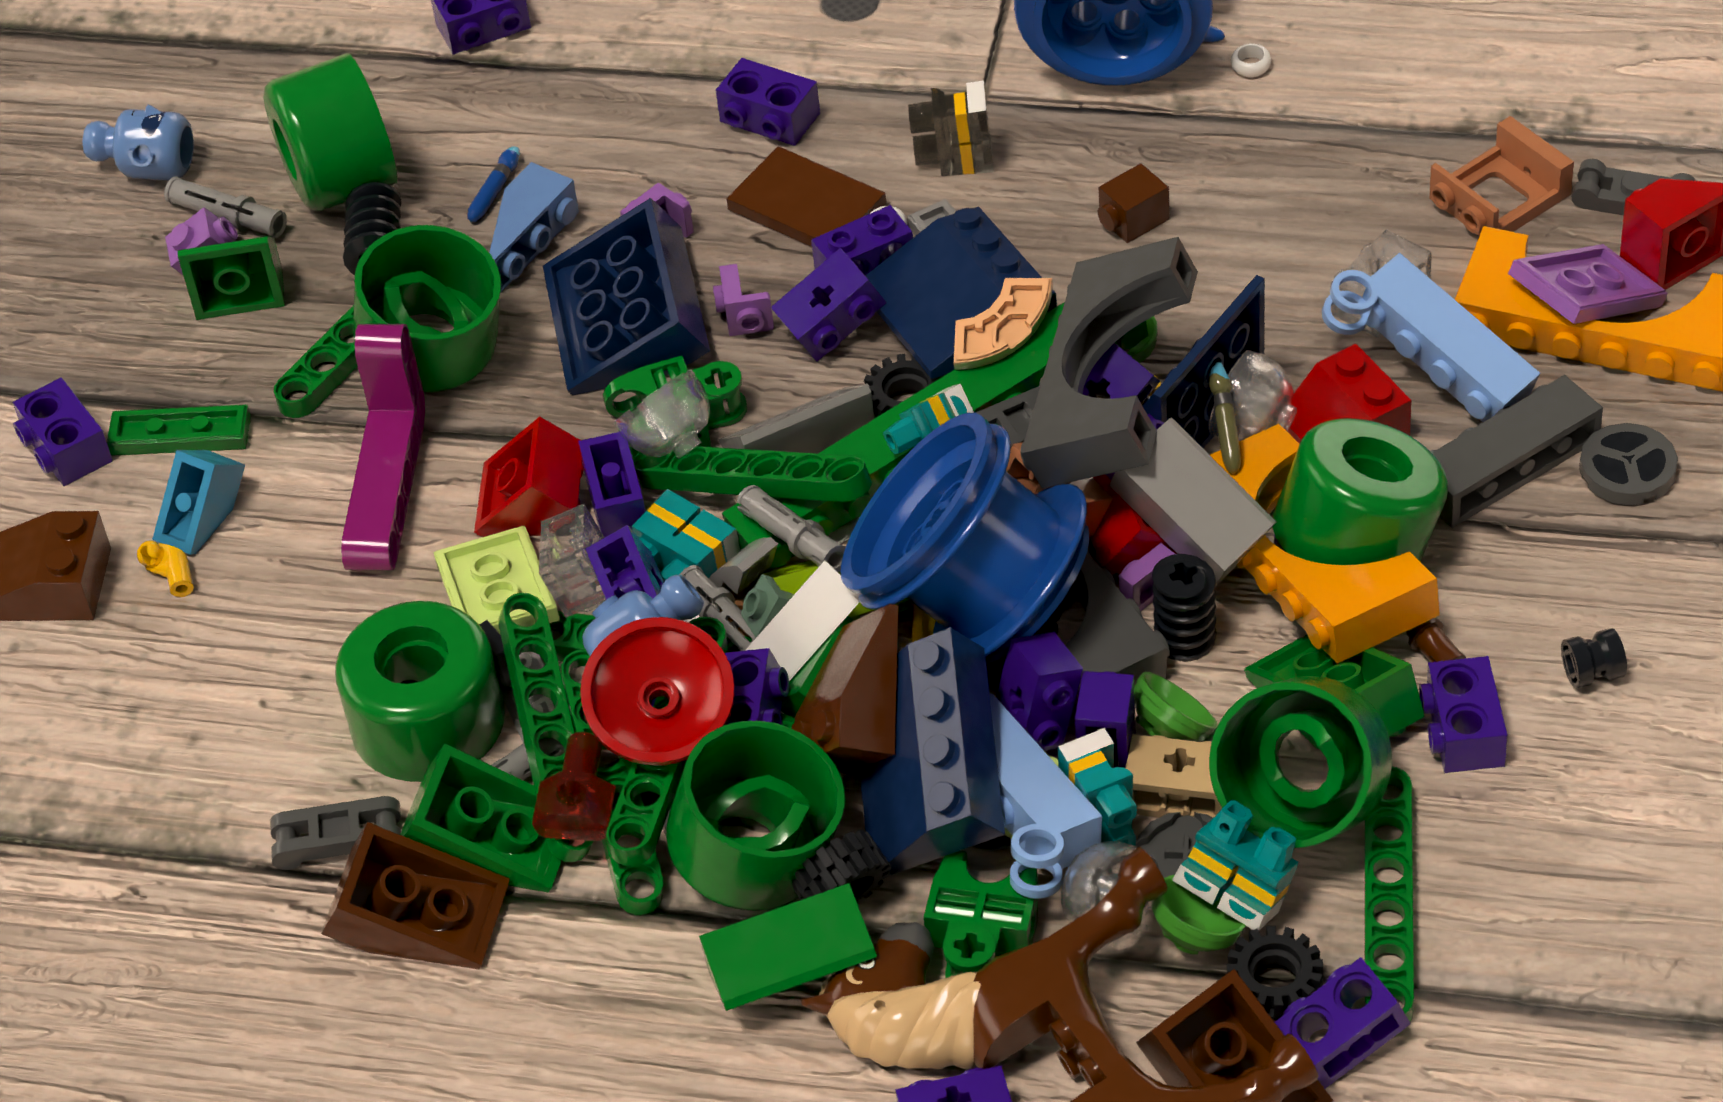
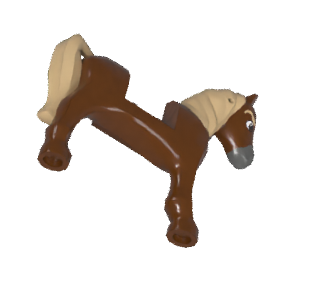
M1141 847L1136 848L1123 859L1119 866L1116 885L1095 907L1049 937L995 957L977 972H966L926 984L925 974L935 948L930 931L917 922L895 923L874 943L876 958L836 972L824 980L819 995L801 999L802 1006L827 1016L838 1038L847 1044L852 1054L857 1057L872 1059L884 1067L896 1065L906 1069L929 1068L940 1070L953 1065L963 1069H972L976 1065L982 1069L992 1068L1051 1031L1061 1048L1056 1053L1065 1071L1072 1079L1082 1075L1090 1088L1086 1089L1085 1092L1071 1102H1281L1292 1091L1306 1088L1316 1082L1319 1077L1307 1051L1290 1033L1274 1042L1270 1055L1263 1066L1230 1081L1209 1086L1176 1087L1162 1084L1147 1076L1124 1055L1111 1035L1092 992L1088 967L1090 960L1097 951L1141 926L1142 914L1147 902L1154 901L1167 893L1168 887L1163 875L1154 860Z

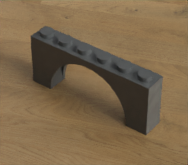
M1179 237L1076 262L1071 282L1067 287V296L1063 310L1058 318V327L1054 341L1049 349V358L1045 372L1040 380V389L1035 406L1030 414V423L1026 437L1020 450L1025 468L1032 471L1042 488L1149 464L1157 430L1137 396L1114 399L1094 398L1083 395V389L1094 365L1118 339L1149 318L1171 308L1190 303L1198 271Z
M1087 549L1081 569L1071 586L1081 600L1086 614L1076 634L1065 646L1083 667V671H1110L1118 674L1134 675V686L1142 672H1151L1166 679L1167 657L1170 655L1166 639L1158 630L1153 631L1144 621L1136 602L1131 598H1125L1116 587L1111 572L1104 566L1100 567L1091 557L1089 549ZM1081 679L1068 726L1075 724Z

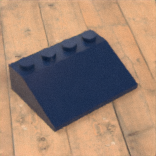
M652 198L644 201L543 265L566 387L572 396L605 389L614 379L646 365L682 355L687 366L710 352L682 228ZM667 370L663 371L665 376L669 375Z
M979 206L963 208L954 214L936 219L865 275L887 302L877 313L931 379L946 375L955 370L956 320L972 318L989 309L1001 294L1005 278H1042ZM1053 289L1047 312L1057 307L1056 293Z
M1258 275L1251 280L1204 336L1194 343L1191 351L1177 367L1171 369L1164 382L1142 404L1147 415L1150 413L1156 420L1165 423L1172 417L1203 449L1218 432L1214 395L1209 387V375L1215 363H1222L1231 381L1232 389L1230 394L1234 405V412L1265 377V278Z
M951 627L909 643L897 653L895 755L860 769L865 832L867 831L891 865L889 876L1005 835L985 651L982 646Z

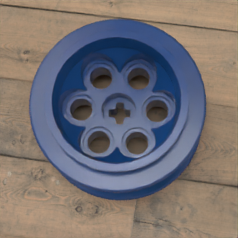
M1014 0V12L1018 29L1028 47L1039 59L1054 70L1073 79L1091 84L1111 86L1143 83L1164 76L1181 66L1198 50L1206 38L1213 11L1212 0Z
M965 413L948 420L928 434L887 476L865 507L849 537L843 554L840 572L843 584L852 592L860 594L858 600L864 607L875 610L888 604H896L907 598L936 620L933 634L950 627L982 646L985 651L986 664H989L1007 655L1010 639L1025 636L1031 637L1051 616L1071 588L1084 562L1089 545V528L1086 524L1087 502L1083 491L1072 484L1055 485L1037 494L1032 493L1006 472L1011 450L1010 436L1007 430L1001 425L990 424L980 414Z

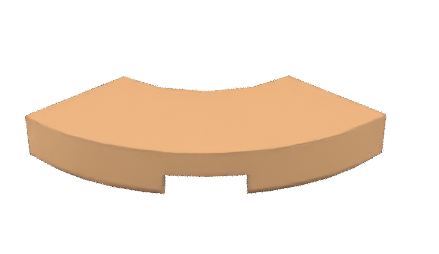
M1005 278L1001 294L989 309L975 317L956 320L955 370L972 369L992 364L1023 346L1039 328L1048 311L1053 289L1052 278Z

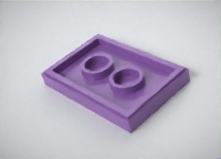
M1604 244L1513 260L1508 272L1510 276L1573 324L1662 307L1668 294L1665 292V289Z

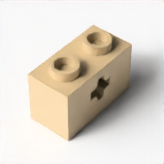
M1132 734L1126 769L1130 770L1133 774V801L1137 805V815L1159 818L1174 812H1181V816H1194V812L1214 818L1222 807L1216 798L1210 778L1209 755L1212 741L1196 742L1170 739L1160 735L1145 736Z

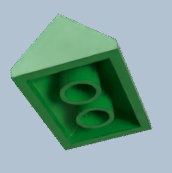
M849 883L699 936L709 974L726 1011L877 957Z

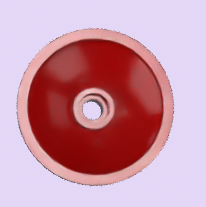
M652 617L625 624L614 630L599 643L584 668L580 695L586 721L593 734L607 749L631 762L644 765H668L688 759L695 745L703 737L727 724L733 708L735 687L733 673L727 656L709 634L697 626L682 620ZM663 696L669 700V703L662 709H656L651 706L652 700Z

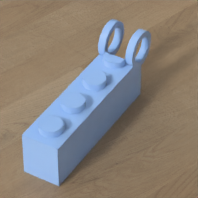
M1400 252L1371 277L1358 270H1346L1339 273L1334 278L1330 288V295L1322 307V318L1325 324L1336 333L1353 335L1362 331L1366 325L1375 328L1395 346L1402 356L1410 358L1429 375L1438 387L1447 390L1465 406L1470 415L1480 419L1482 422L1495 416L1500 409L1512 406L1529 396L1541 374ZM1346 281H1356L1364 285L1366 289L1361 297L1351 291H1339V286ZM1335 304L1346 313L1360 314L1361 319L1353 324L1339 322L1332 315L1331 306Z
M989 694L1004 827L1012 834L1011 853L1016 860L1010 869V884L1022 896L1033 899L1046 898L1055 894L1060 889L1063 868L1100 853L1102 815L993 694ZM1027 868H1044L1051 872L1054 878L1047 884L1036 886L1023 882L1019 874Z

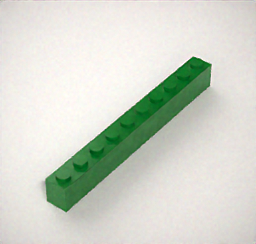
M1064 303L1047 312L1033 336L1012 354L982 367L951 371L818 453L861 457L872 479L870 490L863 496L846 502L772 498L788 507L802 519L817 522L822 526L827 536L853 519L860 517L887 476L914 448L913 446L894 455L883 436V432L900 420L899 414L938 392L957 384H961L974 413L1040 386V380L1045 372L1049 358V349L1054 341L1058 327V318L1062 313ZM1146 321L1131 329L1118 339L1115 344L1124 351L1135 347L1141 340L1148 337ZM737 503L722 512L724 522L735 527L737 530L740 550L760 538L771 537L778 543L772 565L763 573L786 564L795 556L789 550L787 543L764 529L753 519L742 514L737 509V506L741 504Z

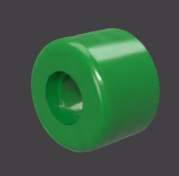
M349 53L275 78L267 83L263 98L269 125L288 176L306 207L314 211H322L344 203L354 188L365 183L379 182L390 186L397 183L396 163L384 122L360 67Z
M416 225L400 228L383 235L366 249L356 267L354 279V341L356 328L359 324H406L409 329L423 392L444 391L470 381L486 367L497 343L501 279L496 262L491 254L475 239L447 227ZM418 314L435 315L447 320L454 329L450 332H440L434 328L419 325L410 316Z
M1354 418L1329 420L1310 429L1301 440L1272 518L1277 522L1272 527L1277 541L1287 553L1317 563L1331 565L1366 564L1390 559L1409 551L1421 562L1447 499L1448 480L1441 463L1434 454L1406 433L1388 425L1369 420Z
M432 601L399 603L384 608L363 620L342 644L336 660V685L354 747L361 759L375 771L397 780L422 782L426 770L444 743L479 760L496 743L503 728L505 708L492 650L481 626L464 611L447 604ZM408 680L418 681V682H416V683H410V684L400 683V682H402V681H408Z
M1302 676L1259 687L1241 697L1228 709L1218 724L1212 739L1209 755L1211 783L1221 807L1223 808L1231 800L1237 801L1250 809L1253 814L1247 831L1262 839L1263 834L1270 827L1281 828L1296 837L1294 848L1319 844L1349 831L1364 821L1380 803L1388 786L1392 768V750L1389 735L1383 720L1373 705L1350 686L1337 680L1319 676ZM1293 730H1303L1311 735L1327 759L1329 768L1327 779L1317 790L1302 789L1293 785L1284 776L1279 765L1280 747L1286 736Z
M741 721L724 725L708 733L695 745L686 761L667 820V847L675 868L693 889L713 902L739 910L761 911L778 908L799 898L791 885L792 880L796 879L794 874L798 869L805 868L802 863L807 858H813L817 855L815 853L816 850L822 846L824 849L830 846V841L833 840L842 818L845 793L839 771L827 753L814 741L802 733L780 724L766 721ZM733 817L749 818L766 826L771 833L762 837L730 838L718 831V823L723 819Z

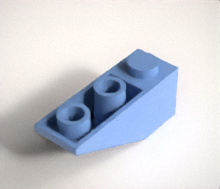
M531 162L504 189L489 252L496 262L500 273V293L512 280L517 279L521 275L523 269L540 252L548 247L550 241L566 225L575 219L579 212L573 179Z

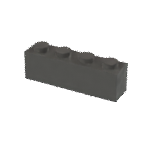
M1563 375L1548 385L1539 386L1531 395L1514 405L1500 409L1495 416L1480 425L1464 430L1456 439L1439 449L1431 450L1441 463L1448 480L1447 499L1439 517L1453 528L1582 451L1583 444L1591 434L1601 429L1603 407L1571 379Z

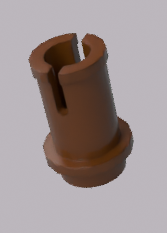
M1433 618L1406 631V635L1409 637V646L1413 650H1420L1429 662L1466 659V656L1443 632L1444 625L1439 619Z

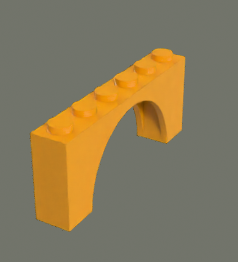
M1483 226L1455 300L1508 346L1723 392V275L1712 273L1703 290L1692 301L1682 308L1659 318L1630 323L1592 320L1573 324L1508 274L1513 260L1527 257L1528 235Z
M1280 424L1239 441L1241 464L1238 472L1235 474H1231L1226 469L1222 460L1221 450L1210 454L1268 514L1271 513L1278 503L1299 443ZM1264 535L1237 564L1239 568L1245 567L1264 594H1271L1280 604L1288 620L1291 622L1296 621L1306 631L1313 646L1317 649L1322 648L1337 664L1440 616L1437 578L1410 551L1373 563L1331 565L1308 561L1289 554L1277 547Z

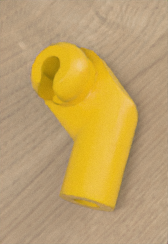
M153 540L146 541L139 546L137 550L139 563L143 564L148 571L167 577L170 593L173 596L184 597L193 591L194 587L188 558L181 549L163 543L158 544Z

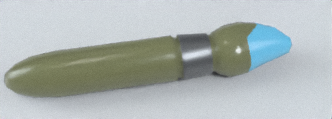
M1216 362L1210 371L1209 387L1214 395V408L1222 460L1226 469L1231 474H1235L1240 468L1241 452L1234 405L1230 394L1232 385L1222 363Z

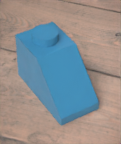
M176 450L152 540L177 547L190 555L196 554L233 510L245 464L209 450Z

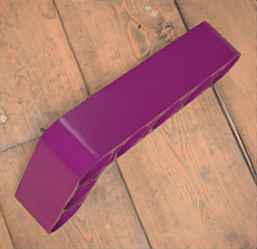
M359 324L355 333V356L369 412L342 536V562L345 570H394L397 564L424 428L425 397L408 326L406 324Z

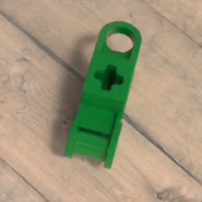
M681 355L626 373L611 381L603 392V401L609 414L615 417L629 416L630 419L638 418L634 420L635 424L623 430L626 433L632 459L645 448L659 444L712 447L708 430L733 425L739 422L747 412L746 398L739 390L742 385L741 371L736 365L726 361L712 362L703 367L688 371ZM665 370L668 371V374L670 376V384L667 383L666 377L664 375L663 371ZM715 373L718 374L720 388L716 387L714 379ZM625 392L636 394L621 402L613 401L618 395ZM725 399L728 404L729 414L726 415L723 405V400ZM686 430L690 440L689 444H686L682 431ZM651 438L642 447H630V444L634 441Z
M957 851L944 857L933 878L923 917L924 926L930 931L934 946L943 948V955L947 961L945 978L966 972H977L995 957L1033 944L1038 923V899L1028 898L1017 893L1010 884V874L1006 878L993 883H985L974 879L967 871L968 857L967 852ZM1027 868L1019 874L1023 882L1038 886L1037 868Z

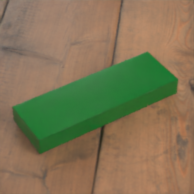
M248 405L112 411L107 445L111 456L176 453V450L220 451L246 449L251 414Z

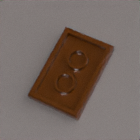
M777 146L726 198L728 210L811 247V239L864 217L874 209L887 204L886 192L780 146Z

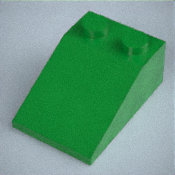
M1305 635L1244 668L1246 677L1256 688L1302 676L1326 677L1344 683L1359 692L1373 705L1383 720L1389 737L1400 735L1407 729V726L1425 717L1412 665L1373 647L1337 664L1322 648H1315L1308 635ZM1298 730L1315 748L1319 749L1311 735L1303 730Z
M444 743L424 774L400 835L510 879L508 886L548 893L552 888L562 860L556 858L549 851L546 844L534 785ZM551 794L554 798H556V799H558V800H560V801H566V800H564V799H562V798H559V797H557V796ZM566 826L558 830L559 837L564 843L568 844L574 827Z

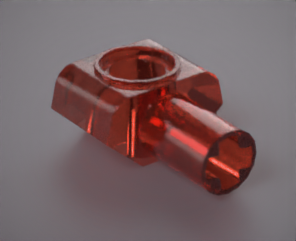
M586 732L571 734L567 742L562 772L560 771L540 782L532 826L540 836L554 839L600 841L606 838L615 786L597 777L603 744L595 735Z

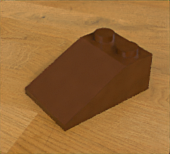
M52 511L0 532V621L94 620L111 552V546L99 511Z
M888 604L842 627L795 716V722L791 729L802 733L819 745L831 758L839 773L850 774L895 755L898 605Z
M367 822L351 848L321 934L368 953L480 969L510 879Z
M1233 969L1138 1040L1136 1044L1167 1085L1199 1087L1230 1081L1263 1066L1270 1055L1274 1042L1285 1035L1236 970ZM1317 1080L1304 1089L1292 1091L1281 1102H1333L1334 1100Z

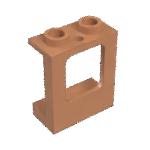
M1509 116L1497 124L1496 146L1453 173H1449L1437 163L1431 165L1429 198L1438 208L1446 210L1474 234L1480 236L1483 226L1514 232L1571 195L1574 161L1512 116ZM1490 177H1498L1524 195L1528 200L1499 218V209L1472 190V188Z

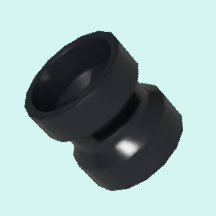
M1614 628L1597 631L1592 640L1576 636L1564 639L1561 642L1563 666L1567 678L1574 688L1591 685L1594 679L1600 676L1612 680L1624 677L1627 674L1625 650L1621 638Z

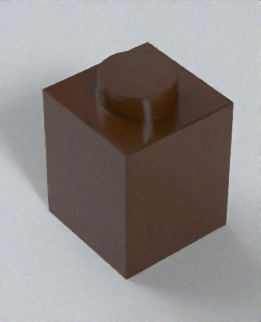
M1142 163L1098 187L1099 208L1097 213L1099 220L1108 231H1114L1126 243L1133 241L1170 219L1169 186Z

